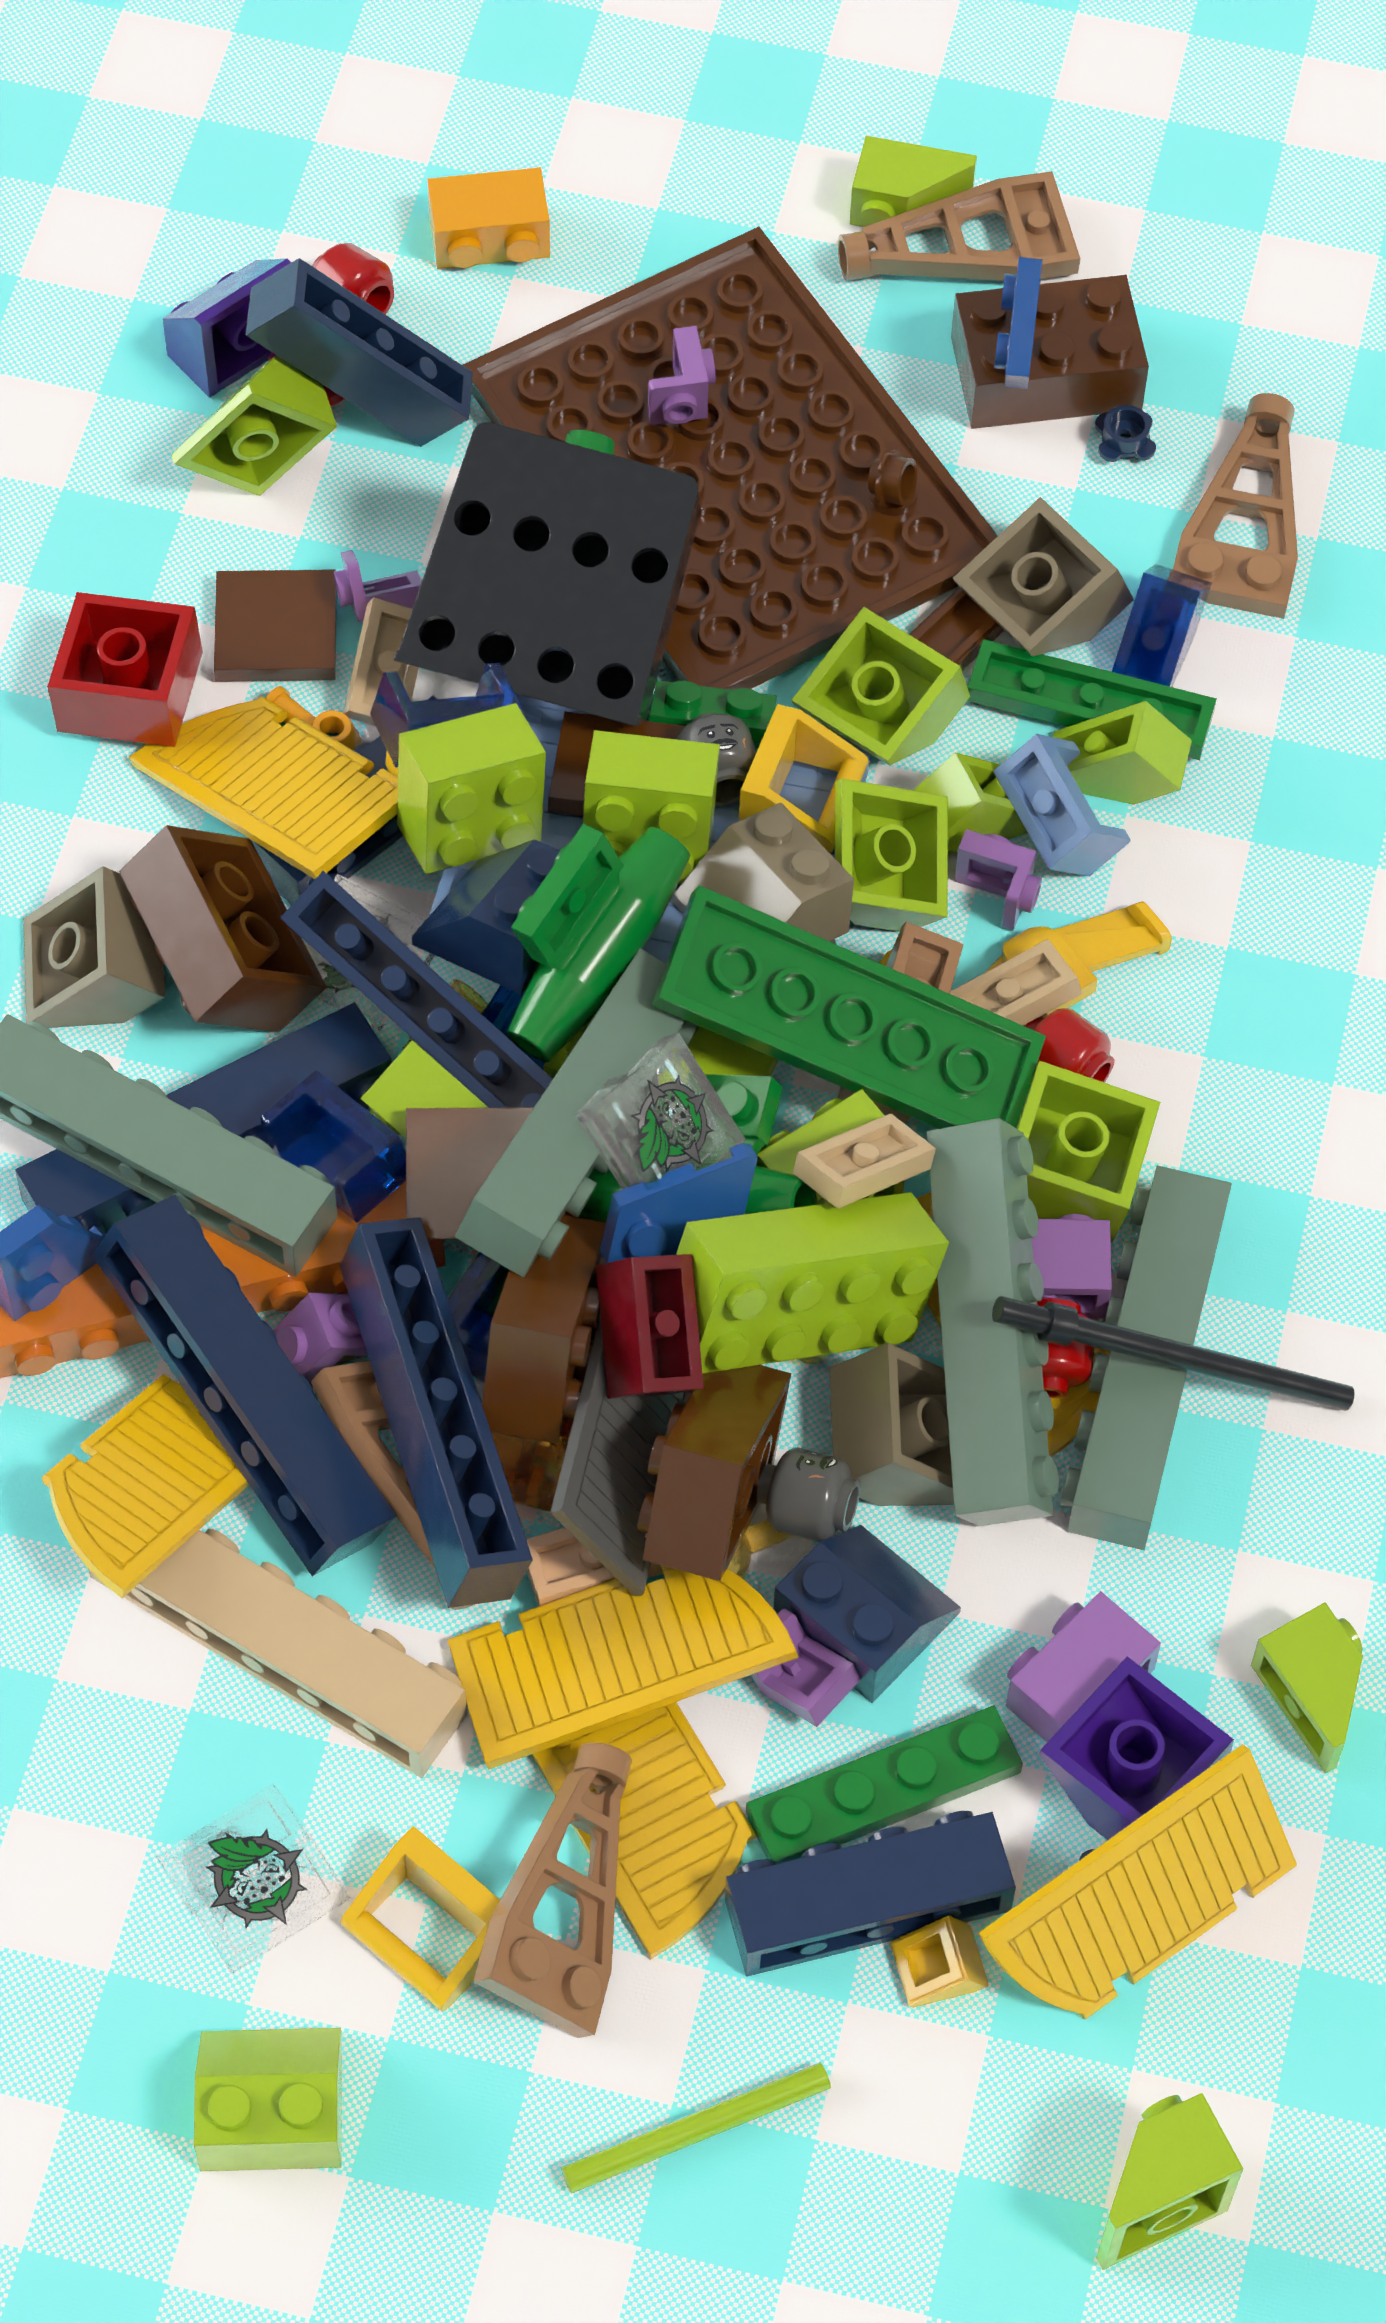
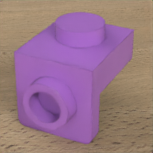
M697 326L673 329V369L675 376L652 379L648 382V416L652 425L665 423L683 424L691 420L708 418V385L715 384L716 382L711 348L701 349Z
M353 550L341 552L344 569L334 571L337 594L341 607L352 606L358 622H363L367 603L373 597L413 608L422 582L417 570L362 582L359 563Z
M966 829L958 848L954 882L1005 897L1002 927L1014 931L1021 911L1032 913L1040 893L1042 878L1033 875L1037 851L1013 844L1000 835L980 834Z
M308 1293L273 1329L278 1345L296 1371L308 1380L311 1387H313L311 1384L312 1379L323 1368L334 1366L344 1355L368 1356L349 1294Z
M782 1609L777 1615L786 1627L799 1658L752 1674V1677L763 1695L818 1727L861 1678L853 1663L806 1636L796 1615L786 1609Z

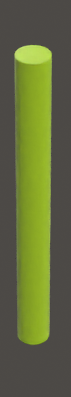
M819 2062L562 2166L561 2172L566 2186L571 2194L831 2089L828 2074L823 2064Z

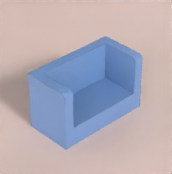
M1035 734L993 772L1048 869L1091 876L1129 844L1131 839L1125 829L1100 825L1067 767L1069 763L1080 755L1075 742Z

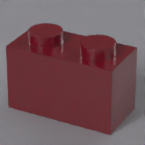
M692 1254L631 1257L596 1265L608 1399L669 1395L704 1389Z

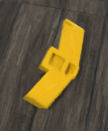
M1141 901L1125 908L1057 929L1041 926L1028 928L1003 943L1002 955L985 972L1049 939L1077 976L1082 994L1042 1015L1046 1017L1057 1009L1070 1008L1095 993L1098 979L1092 972L1154 952L1162 955L1170 950L1172 935L1147 903Z

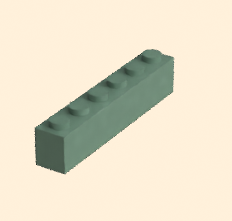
M641 948L639 949L473 1198L455 1238L523 1278L538 1255L550 1261L569 1229V1226L562 1223L561 1219L566 1212L578 1217L597 1185L596 1182L589 1179L590 1174L594 1168L606 1174L625 1140L616 1135L621 1126L631 1132L637 1126L638 1120L630 1115L640 1113L642 1104L647 1097L643 1093L648 1086L647 1079L656 1086L664 1084L678 1059L670 1050L674 1044L686 1049L699 1028L694 1023L652 1006L666 966L665 962Z
M9 1014L0 1022V1119L157 1203L176 1195L187 1213L192 1215L199 1222L200 1226L297 1277L338 1218L335 1187L332 1186L324 1174L311 1166L301 1165L298 1168L279 1158L269 1145L256 1137L246 1136L242 1138L222 1127L213 1115L201 1108L192 1107L189 1110L168 1099L167 1095L157 1085L146 1079L139 1078L134 1081L115 1071L105 1058L93 1051L83 1050L81 1053L60 1042L54 1032L38 1022L32 1021L26 1024Z
M1000 1118L927 1131V1142L936 1148L932 1166L929 1170L933 1222L949 1241L937 1279L955 1516L978 1526L1053 1516L1052 1496L1058 1493L1059 1476L1055 1461L1049 1456L1047 1430H1051L1054 1423L1053 1406L1048 1393L1044 1391L1042 1366L1047 1364L1049 1357L1048 1342L1039 1340L1037 1332L997 1323L992 1319V1309L999 1296L1035 1305L1043 1298V1279L1038 1265L1033 1260L1032 1238L1038 1234V1216L1033 1202L1028 1197L1027 1174H1031L1033 1171L1032 1149L1023 1132Z
M1156 1165L1151 1189L1138 1186L1130 1224L1141 1226L1138 1242H1124L1116 1278L1128 1281L1124 1299L1111 1296L1105 1323L1194 1345L1231 1190V1182ZM1111 1351L1110 1355L1097 1352L1088 1390L1100 1393L1096 1412L1083 1409L1074 1448L1086 1450L1082 1469L1068 1468L1060 1501L1061 1506L1072 1508L1067 1532L1145 1551L1185 1384L1186 1370Z

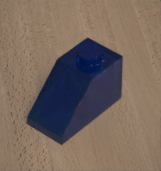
M1158 564L1143 572L1112 672L1173 687L1194 640L1212 582Z

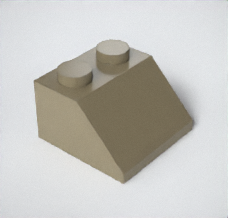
M1041 497L953 577L954 582L1032 657L1091 641L1134 601L1119 570Z
M778 803L729 825L674 893L673 903L683 914L691 893L698 885H701L813 935L831 941L849 932L854 878L782 803Z
M102 866L23 918L26 1024L34 1021L47 1028L125 1023L165 998L166 979L164 963L156 953V944L142 916L134 909L131 903V894L120 873Z
M888 1342L830 1367L833 1457L844 1460L850 1467L852 1479L860 1482L859 1498L877 1506L954 1505L944 1368Z

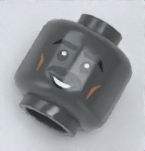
M702 714L687 724L677 735L676 739L720 744L715 806H729L740 801L741 788L757 751L749 728L740 718L728 714Z
M793 1447L786 1451L777 1465L766 1464L757 1488V1502L766 1504L767 1520L773 1529L816 1542L835 1536L838 1530L846 1532L850 1528L860 1496V1482L852 1479L850 1467L844 1460L799 1447Z

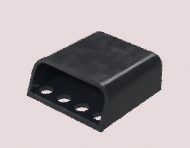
M491 422L479 424L472 432L399 649L396 650L393 660L633 726L641 725L648 720L651 711L649 708L701 515V502L697 482L693 477L683 473Z

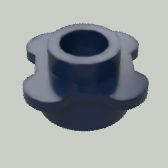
M1132 405L1117 406L1109 412L1100 414L1095 420V429L1101 433L1102 443L1098 448L1100 457L1108 462H1116L1119 459H1131L1133 457L1142 461L1151 459L1156 452V444L1150 439L1149 435L1153 423L1151 416L1142 409Z

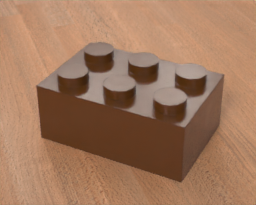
M1127 274L1040 284L1028 389L1004 387L1006 369L994 368L998 332L1010 333L1013 311L1001 310L1003 288L955 293L951 340L971 429L1100 415L1121 405L1143 408L1149 365Z
M165 825L119 871L131 894V903L134 909L142 916L156 944V953L159 959L167 966L181 994L182 1005L188 1014L192 1016L194 1022L280 1032L327 988L303 939L280 918L287 911V908L251 839Z
M566 1215L563 1216L561 1222L569 1226V1229L550 1261L538 1255L524 1278L509 1270L491 1321L482 1404L490 1431L559 1444L566 1418L574 1420L600 1319L596 1265L606 1263L600 1252L606 1223Z
M763 1365L703 1373L704 1389L687 1391L683 1405L675 1404L669 1419L666 1436L661 1434L657 1436L649 1459L648 1474L658 1477L655 1493H647L638 1519L637 1530L647 1533L642 1560L721 1581L760 1505L757 1502V1488L762 1471L766 1464L774 1465L792 1373Z

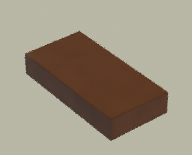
M958 587L909 635L958 664L963 671L978 656L983 639L994 641L1005 630Z

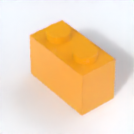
M541 167L427 178L429 219L437 269L469 268L482 264L511 261L526 262L532 259L550 258V219Z

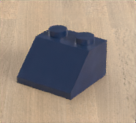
M533 839L477 860L412 935V945L522 995L527 989L539 962L530 957L511 929V926L516 921L524 901L534 895L553 868L555 858L560 850Z
M862 1525L820 1541L774 1589L773 1609L778 1614L782 1609H786L795 1614L806 1636L853 1663L861 1678L854 1689L871 1703L899 1677L961 1612V1607Z

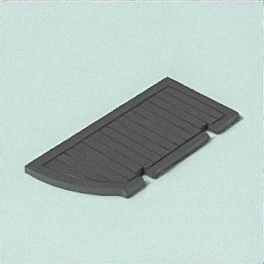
M600 1317L550 1513L633 1595L642 1596L651 1562L642 1560L646 1533L638 1531L637 1526L644 1499L648 1492L655 1493L658 1477L648 1474L649 1459L657 1436L659 1434L666 1436L673 1408L676 1403L683 1405L686 1392L608 1399Z

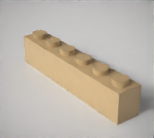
M209 1528L205 1533L201 1530L197 1531L123 1597L421 1779L467 1716L465 1689L462 1688L459 1678L450 1670L434 1662H430L425 1666L405 1654V1647L389 1633L374 1628L370 1633L350 1621V1615L340 1604L324 1595H318L314 1599L294 1587L295 1583L292 1578L276 1565L262 1562L259 1566L239 1554L240 1550L237 1545L217 1530ZM89 1570L90 1577H91L92 1579H94L95 1581L99 1582L100 1584L104 1585V1584Z

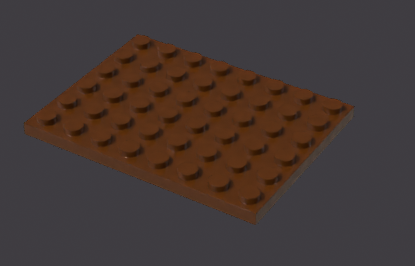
M760 226L463 364L464 367L473 372L471 394L492 423L563 442L571 430H587L600 433L614 441L615 456L683 473L695 479L699 488L701 515L662 658L678 681H689L698 686L730 690L739 688L752 689L829 651L863 607L889 621L958 587L953 577L998 537ZM697 326L701 349L711 348L715 364L716 382L715 384L708 385V418L691 420L683 424L665 423L652 425L648 416V382L652 379L675 376L673 369V329ZM891 450H898L902 457L913 458L916 462V488L911 501L907 505L891 504L889 509L881 507L880 502L876 499V495L869 492V471L876 459H882L884 454L890 453Z

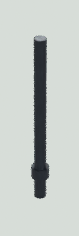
M999 1296L992 1309V1319L994 1322L1037 1332V1337L1041 1341L1065 1347L1071 1342H1076L1343 1411L1349 1410L1354 1401L1355 1392L1353 1386L1085 1318L1078 1316L1076 1308L1062 1304L1047 1302L1044 1306H1039Z

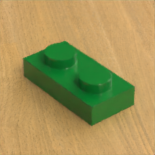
M657 680L649 721L686 726L694 718L702 714H728L740 718L747 725L755 748L758 749L776 708L777 695L762 694L747 688L730 690L698 686L689 681L666 682Z

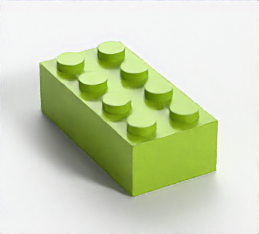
M912 1192L864 1198L839 1209L831 1203L687 1222L676 1255L692 1254L702 1374L874 1348L887 1342L892 1345L913 1342L949 1241Z

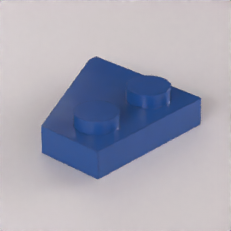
M1019 257L1017 275L1005 274L1001 310L1013 311L1010 333L998 332L994 368L1006 369L1004 387L1028 389L1043 259Z
M739 1144L729 1148L731 1158L695 1171L692 1163L666 1172L661 1179L655 1182H641L613 1193L600 1249L606 1263L631 1257L676 1255L687 1222L744 1215L758 1158L751 1145Z
M40 1205L35 1206L1 1230V1307L14 1321H17L29 1311H39L50 1305L58 1297L64 1286L97 1264L92 1253L105 1237L103 1231L96 1226L87 1231L75 1218L67 1215L57 1216L53 1210Z

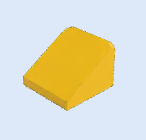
M947 1916L890 1942L909 2007L915 2008L974 1993L989 1986L973 1930L966 1922Z

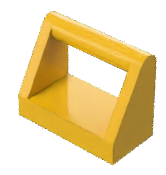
M777 704L741 788L739 821L778 803H782L820 844L831 853L835 847V782L819 821H816L781 797V790L794 761L836 771L838 775L835 781L841 778L861 781L869 763L868 757L802 710Z
M412 1826L389 1851L344 1913L340 1924L441 2012H444L473 1983L490 1918L500 1899L415 1826ZM407 1878L476 1937L447 1978L443 1977L372 1915Z

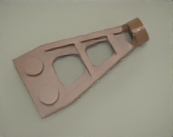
M1053 171L995 179L863 227L861 232L840 234L838 237L839 264L845 281L868 278L877 274L1004 281L1005 274L1017 275L1019 257L1043 259L1040 279L1078 274L1081 260ZM985 214H998L1003 217L1011 247L1004 251L973 249L965 244L961 226L965 222ZM933 227L943 228L949 252L937 254L909 251L905 236ZM875 247L876 251H874V252H870V251H869L870 249H872V248Z
M1261 393L1250 399L1242 430L1181 533L1169 584V596L1285 619L1298 560L1289 433L1295 408L1285 397L1273 393ZM1245 466L1272 472V496L1268 497L1233 490L1240 469ZM1229 513L1263 519L1267 525L1268 546L1263 551L1215 540L1214 534L1223 518Z
M370 1361L323 1368L312 1379L311 1384L325 1413L397 1515L396 1517L435 1568L404 1468L396 1462L379 1437L378 1431L388 1430L391 1427ZM473 1605L453 1607L452 1609L460 1610L471 1607Z
M585 1743L579 1747L573 1772L567 1774L490 1918L473 1980L474 1983L576 2038L595 2035L612 1971L620 1799L625 1790L632 1764V1759L626 1752L602 1743ZM589 1788L595 1789V1793H593ZM569 1824L591 1835L590 1864L587 1877L557 1860V1854ZM551 1885L575 1898L578 1902L580 1912L578 1941L574 1949L534 1927V1912L546 1889Z

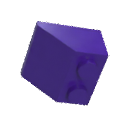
M288 258L254 260L239 271L225 275L215 286L193 300L179 304L168 316L163 318L167 356L209 398L267 362V356L273 353L246 336L251 287L290 264L291 261Z
M1127 1656L1042 1747L1039 1756L1087 1824L1105 1839L1109 1840L1232 1751L1234 1739Z

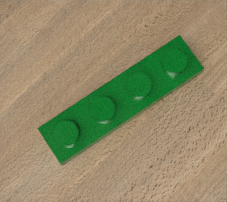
M985 639L982 641L967 686L970 698L967 700L969 702L1067 727L1147 701L1192 740L1188 758L1199 761L1217 698L1044 654L1032 657L1024 649Z
M995 1705L749 1801L746 1803V1814L757 1834V1839L766 1858L774 1860L775 1864L802 1858V1854L815 1846L826 1843L842 1845L1018 1775L1022 1771L1023 1762Z

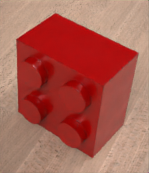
M77 592L47 686L57 732L175 747L203 654L195 606Z

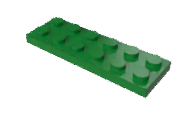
M698 885L690 895L652 1002L654 1007L854 1093L863 1089L871 1100L938 1129L1000 1118L1017 1128L1046 1035L701 885Z

